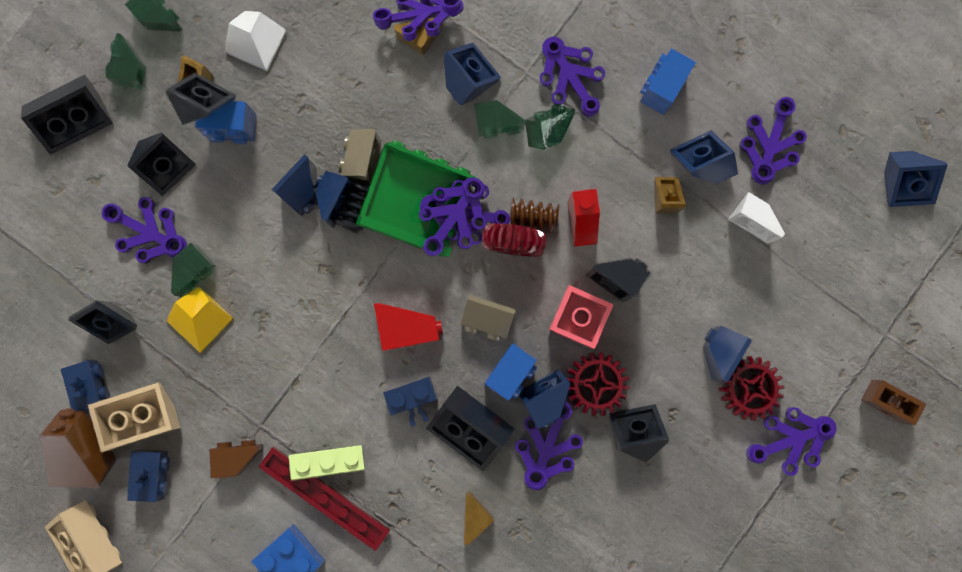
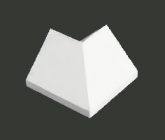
M244 11L229 23L225 53L267 72L287 30L261 12Z
M749 192L728 219L767 244L783 238L785 234L770 205Z

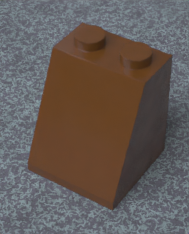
M71 408L60 410L40 435L49 487L99 488L116 462V456L112 450L101 452L93 422L85 410H74Z

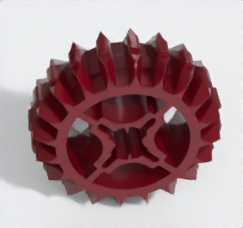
M491 223L485 226L482 235V246L485 249L508 255L539 257L543 255L546 247V235L542 231L521 225Z
M590 352L589 361H587L584 355L580 356L583 364L580 365L577 361H574L573 365L577 368L576 371L573 369H568L567 371L573 375L572 379L567 378L569 383H572V387H569L568 392L573 391L574 393L568 397L569 401L577 398L578 401L574 404V407L577 409L583 404L582 413L586 414L589 408H591V416L594 417L597 414V409H599L601 416H605V408L610 413H614L612 404L620 408L622 404L618 401V398L627 399V396L621 393L622 390L630 389L629 386H623L622 383L623 381H629V377H621L626 368L617 369L621 363L619 360L611 364L612 355H608L603 360V352L598 353L597 359H595L594 353ZM596 364L591 378H579L585 368ZM603 365L613 373L616 383L608 382L604 378ZM598 377L600 382L609 386L598 387L597 391H595V387L585 382L596 381ZM578 385L586 386L590 389L591 403L581 396ZM608 389L615 390L609 400L598 404L603 391Z
M747 356L746 361L742 358L728 382H721L725 383V387H719L718 391L725 392L726 395L721 396L720 400L729 401L725 408L728 410L733 408L732 415L737 416L740 414L743 420H746L749 416L751 421H756L757 415L760 419H765L766 413L774 414L771 406L780 407L776 399L784 398V395L778 394V392L785 389V386L778 385V381H781L783 377L775 376L778 369L777 367L770 368V361H765L762 364L761 357H756L754 360L752 356ZM752 368L757 370V373L749 379L739 376L746 369ZM765 379L768 384V393L763 388ZM734 384L740 388L739 401L735 396ZM746 384H754L755 392L757 393L748 392L750 389H748ZM755 397L763 400L757 407H745L746 403L751 402Z

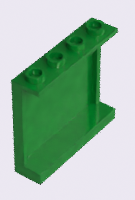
M393 140L392 143L388 142L383 146L356 225L423 250L424 241L431 236H435L440 226L434 218L428 222L420 220L418 213L421 200L427 195H432V192L437 187L451 188L456 180L465 181L468 178L477 177L470 175L471 171L462 167L455 169L450 167L449 162L440 158L433 160L427 157L428 154L417 149H414L413 152L406 149L405 144ZM437 191L435 195L439 196L442 192ZM462 196L452 197L444 204H457ZM433 202L428 203L429 207H436ZM454 230L449 231V237L452 238ZM444 238L442 241L443 250L438 256H450L452 248L449 245L451 241ZM430 243L428 244V249L432 252L436 251V245Z

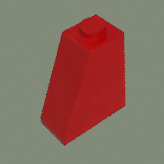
M597 188L573 191L567 201L574 247L595 245L598 243L600 220Z
M381 303L374 304L382 351L440 341L439 335H443L441 321H436L435 316Z

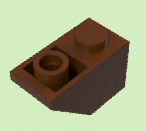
M256 440L241 441V445L232 446V442L217 443V447L209 449L211 478L240 475L262 451L263 444H256Z

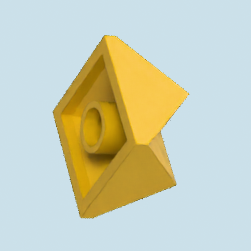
M197 287L174 303L166 321L197 351L202 353L234 318L201 287Z

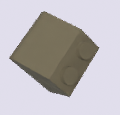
M350 130L349 137H345L343 149L346 150L345 158L340 160L338 172L342 176L347 177L351 182H360L365 185H370L381 142L376 130Z
M469 295L461 325L465 326L464 331L478 335L479 331L488 333V339L500 342L501 338H507L516 310Z

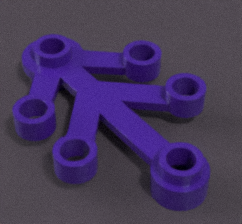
M396 0L398 9L405 12L391 14L389 9L380 8L374 11L373 19L375 25L381 30L390 28L392 23L414 19L409 25L402 28L403 38L407 41H412L417 37L416 31L432 15L437 16L425 24L426 34L428 36H437L440 33L439 26L449 16L454 17L460 14L464 9V5L461 0H420V2L415 0Z
M558 37L547 38L542 45V52L546 57L544 71L540 74V84L548 87L553 83L554 76L552 71L556 61L561 70L556 91L552 95V103L556 106H561L565 103V89L567 81H569L582 101V114L586 117L595 116L600 109V103L595 97H590L578 76L591 78L595 82H601L605 77L604 68L596 66L592 69L569 63L565 56L578 58L583 63L590 62L593 56L592 49L589 47L581 49L565 46L564 42ZM554 44L558 47V49L556 51H552L550 49V46ZM588 52L590 57L584 58L582 53ZM600 71L602 76L596 77L594 72ZM547 75L551 80L544 82L542 77ZM561 95L563 100L559 102L554 97ZM587 103H594L595 108L589 109Z
M783 97L776 102L774 111L777 115L769 137L762 126L760 116L752 115L746 122L747 128L754 131L764 150V155L761 159L754 147L755 140L752 137H745L739 143L740 149L747 152L753 164L751 177L758 184L765 185L770 183L775 177V172L787 166L793 167L800 160L799 154L791 151L783 159L772 163L774 154L792 145H801L807 138L803 130H796L791 136L779 141L786 117L790 116L796 108L794 100L789 97ZM780 105L785 106L787 111L782 112L780 110ZM752 119L758 122L757 126L751 124ZM796 134L801 135V137H802V140H801V141H797V140H796V138H795V135H796ZM744 141H749L751 147H745ZM789 155L795 158L794 163L788 160ZM759 170H764L766 176L761 177L759 175Z
M471 177L466 179L462 186L446 189L437 187L432 192V198L437 203H441L449 197H462L457 204L433 208L424 206L420 209L418 216L424 222H428L434 217L449 215L435 236H431L424 241L423 251L426 255L435 257L442 252V241L456 221L460 236L457 241L458 246L464 250L472 246L473 239L469 235L465 208L469 203L471 204L474 217L471 220V227L474 230L483 229L486 225V219L482 215L480 198L484 195L485 187L481 180ZM469 186L476 188L475 194L469 192ZM437 191L443 193L444 197L442 199L436 197ZM423 210L430 212L429 218L422 216ZM475 219L482 221L481 227L475 225ZM462 238L469 240L468 246H464L461 243ZM428 244H435L436 251H430Z
M456 180L451 188L455 187V184L462 185L464 181ZM484 185L485 195L480 200L485 199L489 195V188ZM442 193L441 195L436 197L442 199L444 195ZM427 195L421 200L420 209L428 206L430 202H433L436 207L446 206L448 204L444 203L452 197L437 203L433 200L432 195ZM469 203L465 208L466 218L472 219L474 217L472 209L468 208L471 206ZM428 210L422 211V214L425 217H430V212ZM497 210L494 213L482 211L486 222H490V224L510 223V216L504 210ZM498 215H502L504 217V223L498 222ZM445 216L434 217L440 227L446 220ZM467 220L469 235L476 234L478 236V241H473L472 245H478L482 241V234L474 230ZM453 226L451 230L455 231V237L451 238L447 234L446 240L454 241L458 238L459 231L457 227Z
M142 197L138 201V207L143 212L146 225L125 215L123 209L116 204L110 203L105 205L101 212L105 221L110 223L120 222L141 233L128 239H118L115 243V248L119 252L127 253L132 247L151 241L162 244L149 250L140 249L136 252V260L144 264L149 263L152 258L164 254L172 258H178L186 252V240L176 233L173 223L175 218L173 210L162 208L158 213L160 220L164 222L167 235L165 236L159 233L153 213L155 204L152 199ZM145 201H149L148 208L143 207ZM117 210V217L112 218V212ZM166 211L170 212V216L168 219H164L163 217ZM125 241L127 246L122 250L120 245ZM178 242L179 248L177 250H173V244ZM143 252L147 253V258L145 260L141 259V254Z
M567 402L564 403L566 413L555 419L556 421L551 425L545 442L536 425L531 429L527 427V421L532 418L527 417L524 421V427L530 432L539 453L537 463L535 464L529 452L530 445L527 440L519 439L515 444V448L521 454L527 467L524 480L526 485L532 490L544 488L549 477L563 471H571L574 468V461L568 456L561 458L558 464L545 468L550 458L570 449H579L583 444L581 436L572 434L568 440L554 446L563 420H567L572 414V408ZM574 437H578L580 440L577 446L571 444V440ZM525 442L527 444L526 450H519L518 444ZM564 460L571 461V466L569 468L563 467L562 464ZM535 473L541 476L538 482L532 480V475Z
M789 407L785 412V416L789 421H799L811 427L800 431L780 422L776 416H767L763 420L764 427L768 430L779 431L788 435V437L765 446L751 444L746 450V456L751 462L760 464L766 461L768 455L792 446L788 458L783 462L781 469L784 474L793 476L798 472L797 462L805 442L814 438L810 451L804 455L803 460L807 466L817 467L821 461L819 453L824 441L833 438L836 434V423L830 417L820 416L814 419L803 414L797 407ZM792 410L797 412V417L794 419L790 416ZM771 418L775 421V425L773 427H769L768 421ZM827 424L828 431L824 433L822 426ZM761 450L762 456L757 459L755 452ZM811 455H814L815 462L813 464L809 463V457ZM788 464H792L793 470L788 473L786 467Z

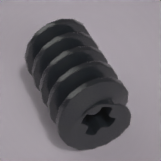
M358 182L360 185L353 184L351 186L355 193L347 194L351 202H343V206L347 210H339L338 212L343 219L335 218L334 220L337 225L357 234L355 232L356 229H364L357 226L356 222L369 189L368 185Z

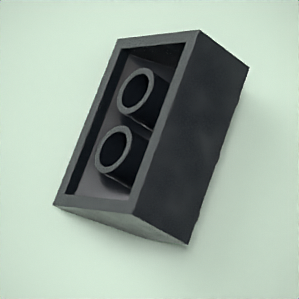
M85 74L23 105L21 109V119L50 155L113 124L99 93Z
M630 258L595 264L585 276L622 302H625L636 296L651 272L647 270L648 266L643 261L637 258L634 261Z
M458 385L426 427L428 431L482 471L500 452L515 430L514 427Z

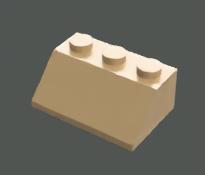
M160 383L88 405L101 452L114 450L181 428L175 406Z
M86 500L58 514L45 526V529L70 572H109L122 563L120 553L110 543L106 528L99 524L95 509Z

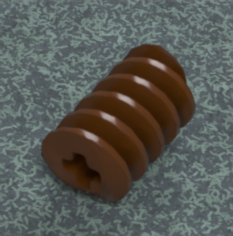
M513 197L509 220L513 225L520 222V225L524 227L529 223L532 229L537 224L540 231H543L545 226H548L549 233H552L557 226L560 204L553 210L552 203H548L544 209L541 201L534 207L533 200H530L527 206H525L524 200L520 199L516 205Z

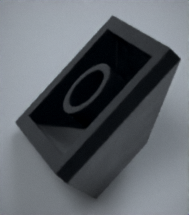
M197 73L166 89V95L182 125L208 117L236 99L235 94Z
M161 132L139 140L127 166L163 197L196 163Z
M96 300L69 316L68 319L71 323L107 344L118 340L137 328V324L130 313L107 301Z
M656 404L609 413L616 449L646 463L669 442V437Z

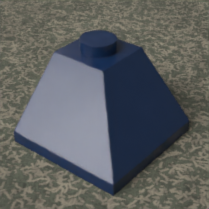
M474 43L446 51L444 54L446 88L460 106L473 101L502 78Z
M712 130L670 149L671 154L694 177L719 184L738 175L735 152Z
M915 151L889 152L884 171L888 206L936 204L948 164Z
M304 154L271 189L301 216L309 214L316 206V166Z
M325 171L324 175H320L316 181L315 188L317 189L315 192L322 220L334 228L336 225L334 220L340 217L338 212L344 209L343 202L348 201L347 194L352 193L351 186L353 184L345 176Z
M717 326L707 332L704 338L706 343L703 347L711 379L715 382H728L752 340L728 328Z
M559 369L523 388L519 394L538 429L551 426L555 423V419L561 415L570 383Z

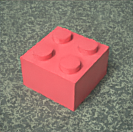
M569 285L565 290L548 331L591 350L595 349L614 304Z

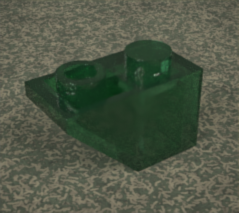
M129 0L125 3V6L147 30L174 32L182 30L181 26L177 23L180 18L171 8L166 10L163 7V4L166 3L164 0Z
M116 33L115 40L112 41L110 47V62L107 63L105 68L106 78L115 85L142 90L146 66L130 42L122 34Z
M498 100L474 104L479 137L484 136L485 139L497 137L500 133L516 135L525 128V120Z
M556 104L551 106L550 110L535 112L534 116L525 119L528 147L545 150L561 143L575 115V109L567 108L564 104Z
M189 243L173 258L171 293L174 296L183 297L195 289V285L200 280H206L213 273L212 269L216 265L198 245Z

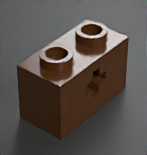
M871 380L861 399L862 402L900 423L915 426L927 405L884 380Z

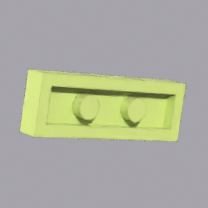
M361 445L289 455L291 481L364 470Z

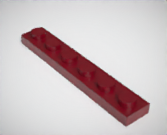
M276 447L270 449L258 466L374 551L378 549L389 533L390 529L318 477L291 481L289 457Z

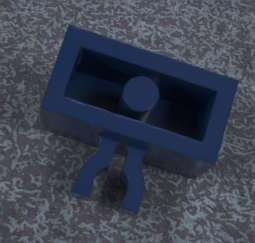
M87 360L60 369L71 409L85 410L88 413L90 412L88 405L110 398L109 389L104 385L102 378L104 370L101 364L98 363V360Z
M431 377L383 392L390 415L408 410L410 412L409 421L411 427L416 425L414 407L417 408L418 414H421L424 422L429 421V418L422 409V405L438 399Z
M131 451L127 501L158 502L164 499L168 492V482L165 481L166 472H168L170 467V458L167 457L168 451Z

